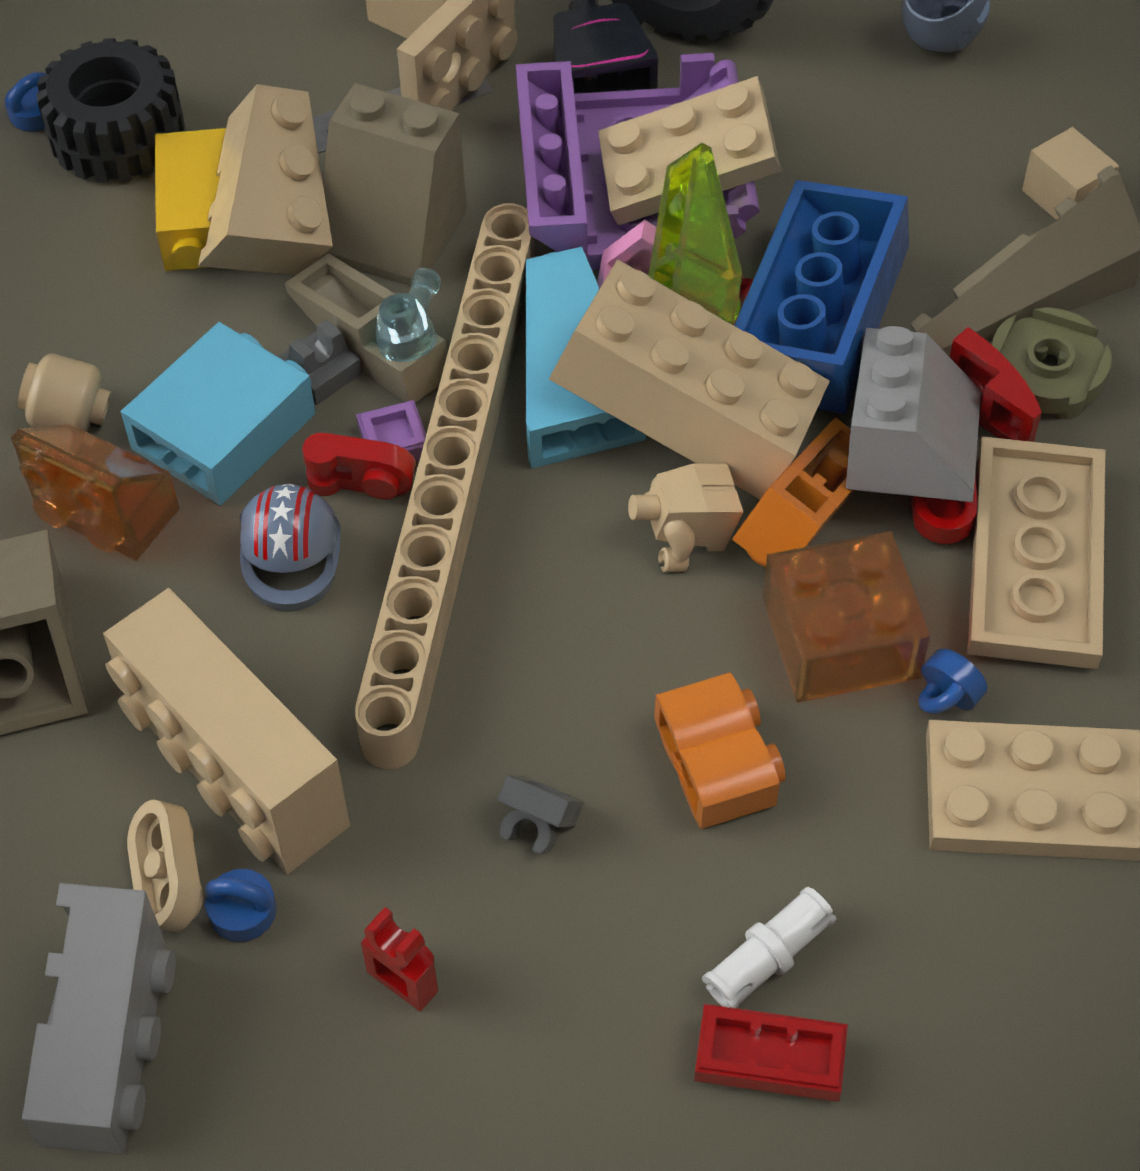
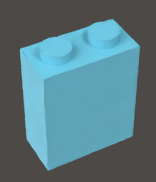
M221 322L214 325L120 411L132 450L219 506L234 494L316 414L310 377L299 364L292 360L284 361L264 349L253 336L247 333L239 334Z

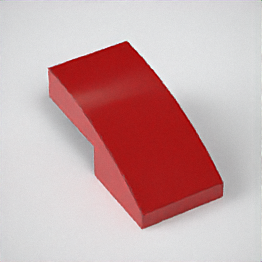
M967 327L953 339L950 358L981 390L979 425L997 438L1034 442L1042 411L1033 392L1016 368L1001 352L982 336Z

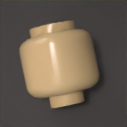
M49 353L38 364L29 362L21 383L17 408L25 410L26 421L33 428L72 439H79L87 433L91 423L103 425L111 398V391L101 388L102 375L96 366Z

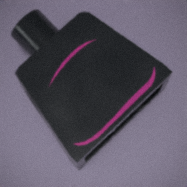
M572 0L567 11H560L553 16L554 61H571L574 94L658 89L657 52L629 5L614 3L600 6L598 0Z

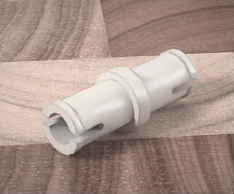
M805 887L800 891V895L765 925L760 922L755 923L745 933L747 940L712 971L702 976L703 982L707 984L706 988L721 1006L738 1008L744 999L774 973L784 975L794 966L792 957L824 929L831 927L836 922V916L831 914L833 910L830 905L814 889Z

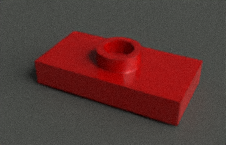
M704 1004L694 1081L839 1102L842 1093L848 1024Z

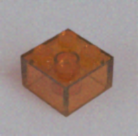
M892 531L767 554L763 601L796 703L921 679V667L925 663L931 636Z

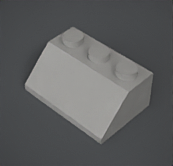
M888 326L881 329L866 328L851 424L846 489L973 502L981 390L927 333L911 332L899 326Z

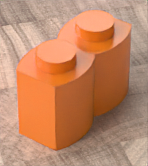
M729 672L656 695L655 722L665 750L678 774L684 795L700 829L777 805L780 783L786 780L785 768L775 744L765 745L755 728L760 726L761 717L756 699L749 688L741 690L734 676Z

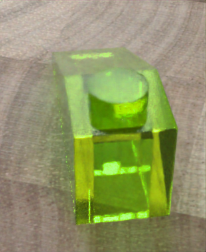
M700 143L667 165L648 276L684 298L700 304L705 310L733 325L741 305L738 297L742 269L712 148L704 143Z

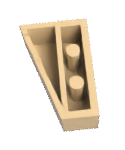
M256 84L228 117L217 176L220 178L216 198L210 205L208 221L211 222L206 246L201 250L198 266L297 275L319 260L333 247L309 93L307 91Z

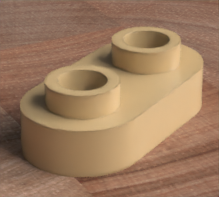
M149 800L137 810L128 831L127 850L133 890L146 891L161 931L177 933L184 930L198 915L203 903V888L200 884L193 842V829L188 813L182 806L159 800Z

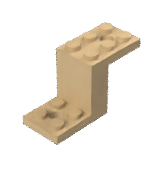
M366 0L369 21L406 38L397 48L402 97L452 111L457 103L470 91L478 89L485 76L502 60H506L511 56L517 44L515 0Z

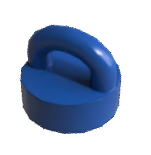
M33 72L28 74L7 92L4 100L9 120L16 128L23 131L45 129L36 93L39 92L37 83L40 76L46 75L45 73Z
M945 648L935 650L921 667V673L928 684L921 691L918 702L920 709L928 714L942 713L955 705L960 709L972 710L987 693V682L981 672L969 660L952 650Z
M234 869L223 873L217 879H212L205 886V909L211 926L225 939L230 941H249L257 938L270 928L276 917L277 903L270 882L258 872L250 869Z

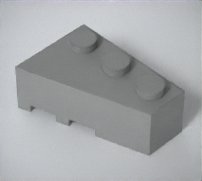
M59 883L56 906L64 908L68 916L63 954L48 952L45 976L59 978L48 1023H37L22 1121L37 1146L124 1155L129 1129L138 1130L143 1119L146 1093L144 1085H140L145 1060L153 1061L158 1052L161 1021L155 1014L160 993H169L173 985L176 967L175 952L168 950L146 891Z

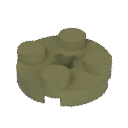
M1049 307L1034 309L1032 317L1022 318L1016 322V315L1005 320L997 329L992 346L1001 352L1026 381L1042 413L1053 414L1061 419H1072L1083 412L1084 406L1099 397L1109 375L1112 353L1108 344L1106 349H1104L1103 344L1096 338L1098 329L1089 320L1071 311ZM1047 354L1058 357V366H1048L1038 360H1044Z

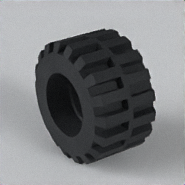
M105 38L103 42L92 43V41L80 44L81 48L76 50L68 49L61 53V60L51 61L45 68L46 75L40 76L37 83L39 91L36 93L37 102L54 158H58L60 166L66 171L74 169L75 176L85 180L93 176L96 178V182L108 183L110 179L118 178L120 182L132 180L131 176L141 174L144 177L154 172L155 134L185 132V123L174 71L171 69L168 59L164 55H158L157 49L152 46L144 45L139 47L138 41L131 39L116 42L115 38Z

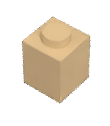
M1071 127L1031 150L1022 191L1057 220L1059 217L1056 214V206L1066 198H1070L1078 203L1097 188L1099 182L1097 174L1101 170L1111 165L1118 171L1119 165L1074 127Z

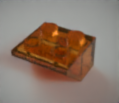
M70 424L19 428L11 436L20 462L19 469L26 479L36 514L47 524L55 528L66 526L84 535L95 547L104 552L113 553L117 551L137 561L180 509L169 471Z

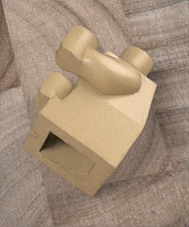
M693 463L659 473L652 480L649 492H646L644 495H631L628 503V512L631 520H650L656 540L668 542L671 546L663 547L658 555L659 563H665L663 567H660L663 572H686L689 566V555L694 546H706L707 551L725 550L743 514L728 464Z

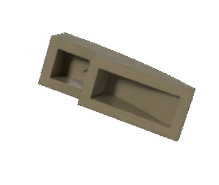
M329 253L284 283L287 293L317 326L323 321L328 320L342 333L348 348L360 358L362 370L403 402L414 400L417 403L439 386L448 354L446 340L408 317L400 296Z

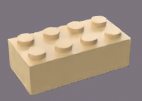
M618 259L579 322L549 378L552 382L695 463L728 464L734 485L758 499L763 497L768 488L789 467L796 457L830 380L812 371L805 364L796 362L761 342L754 335L740 330L705 310L700 304L684 298L651 279L644 272L635 270Z
M170 588L158 594L103 633L112 660L105 664L106 669L115 684L124 693L118 699V703L126 717L139 731L149 727L160 738L157 741L158 748L168 763L178 773L181 774L188 769L200 781L197 784L198 791L215 814L222 817L229 813L242 826L238 829L239 835L258 860L264 862L270 857L288 875L350 827L337 759Z

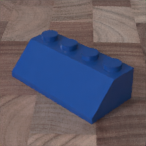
M796 180L734 326L754 335L761 342L796 362L805 364L812 371L830 380L817 409L842 414L847 413L858 383L866 328H879L909 248L908 196Z

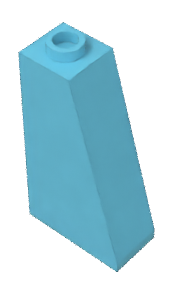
M582 246L526 259V429L528 461L531 469L646 440V434L549 380L575 329L599 291V286Z

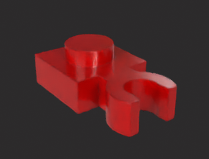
M384 907L364 929L366 937L361 941L366 971L421 1012L439 992L434 955L425 945L421 932L415 928L410 933L401 930L393 920L392 911Z

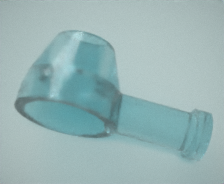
M417 269L411 279L412 286L409 294L397 293L390 295L379 306L375 329L376 342L381 355L388 360L395 362L416 360L430 352L436 343L435 327L427 310L433 295L440 288L441 278L432 269Z

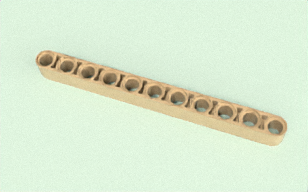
M514 203L494 206L486 212L482 220L355 705V720L363 756L371 765L381 769H397L407 765L415 757L420 746L526 305V259L535 258L534 237L529 235L527 209ZM413 616H422V618L419 619H407ZM400 669L411 670L410 672L404 674L392 673ZM385 724L398 725V727L389 731L377 730L378 727Z

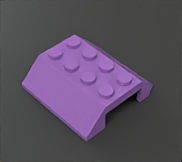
M714 53L684 54L680 58L679 88L574 94L571 61L516 64L529 235L548 247L560 252L582 246L591 270H600L603 250L646 220L691 247L689 258L708 259L745 233V222L760 212L755 180L619 226L610 211L598 130L738 83L737 68L733 61L722 60L715 64Z

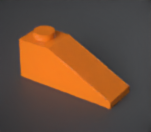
M836 417L774 481L732 538L733 541L747 551L753 561L771 569L781 578L801 557L854 492V490L846 489L851 429Z

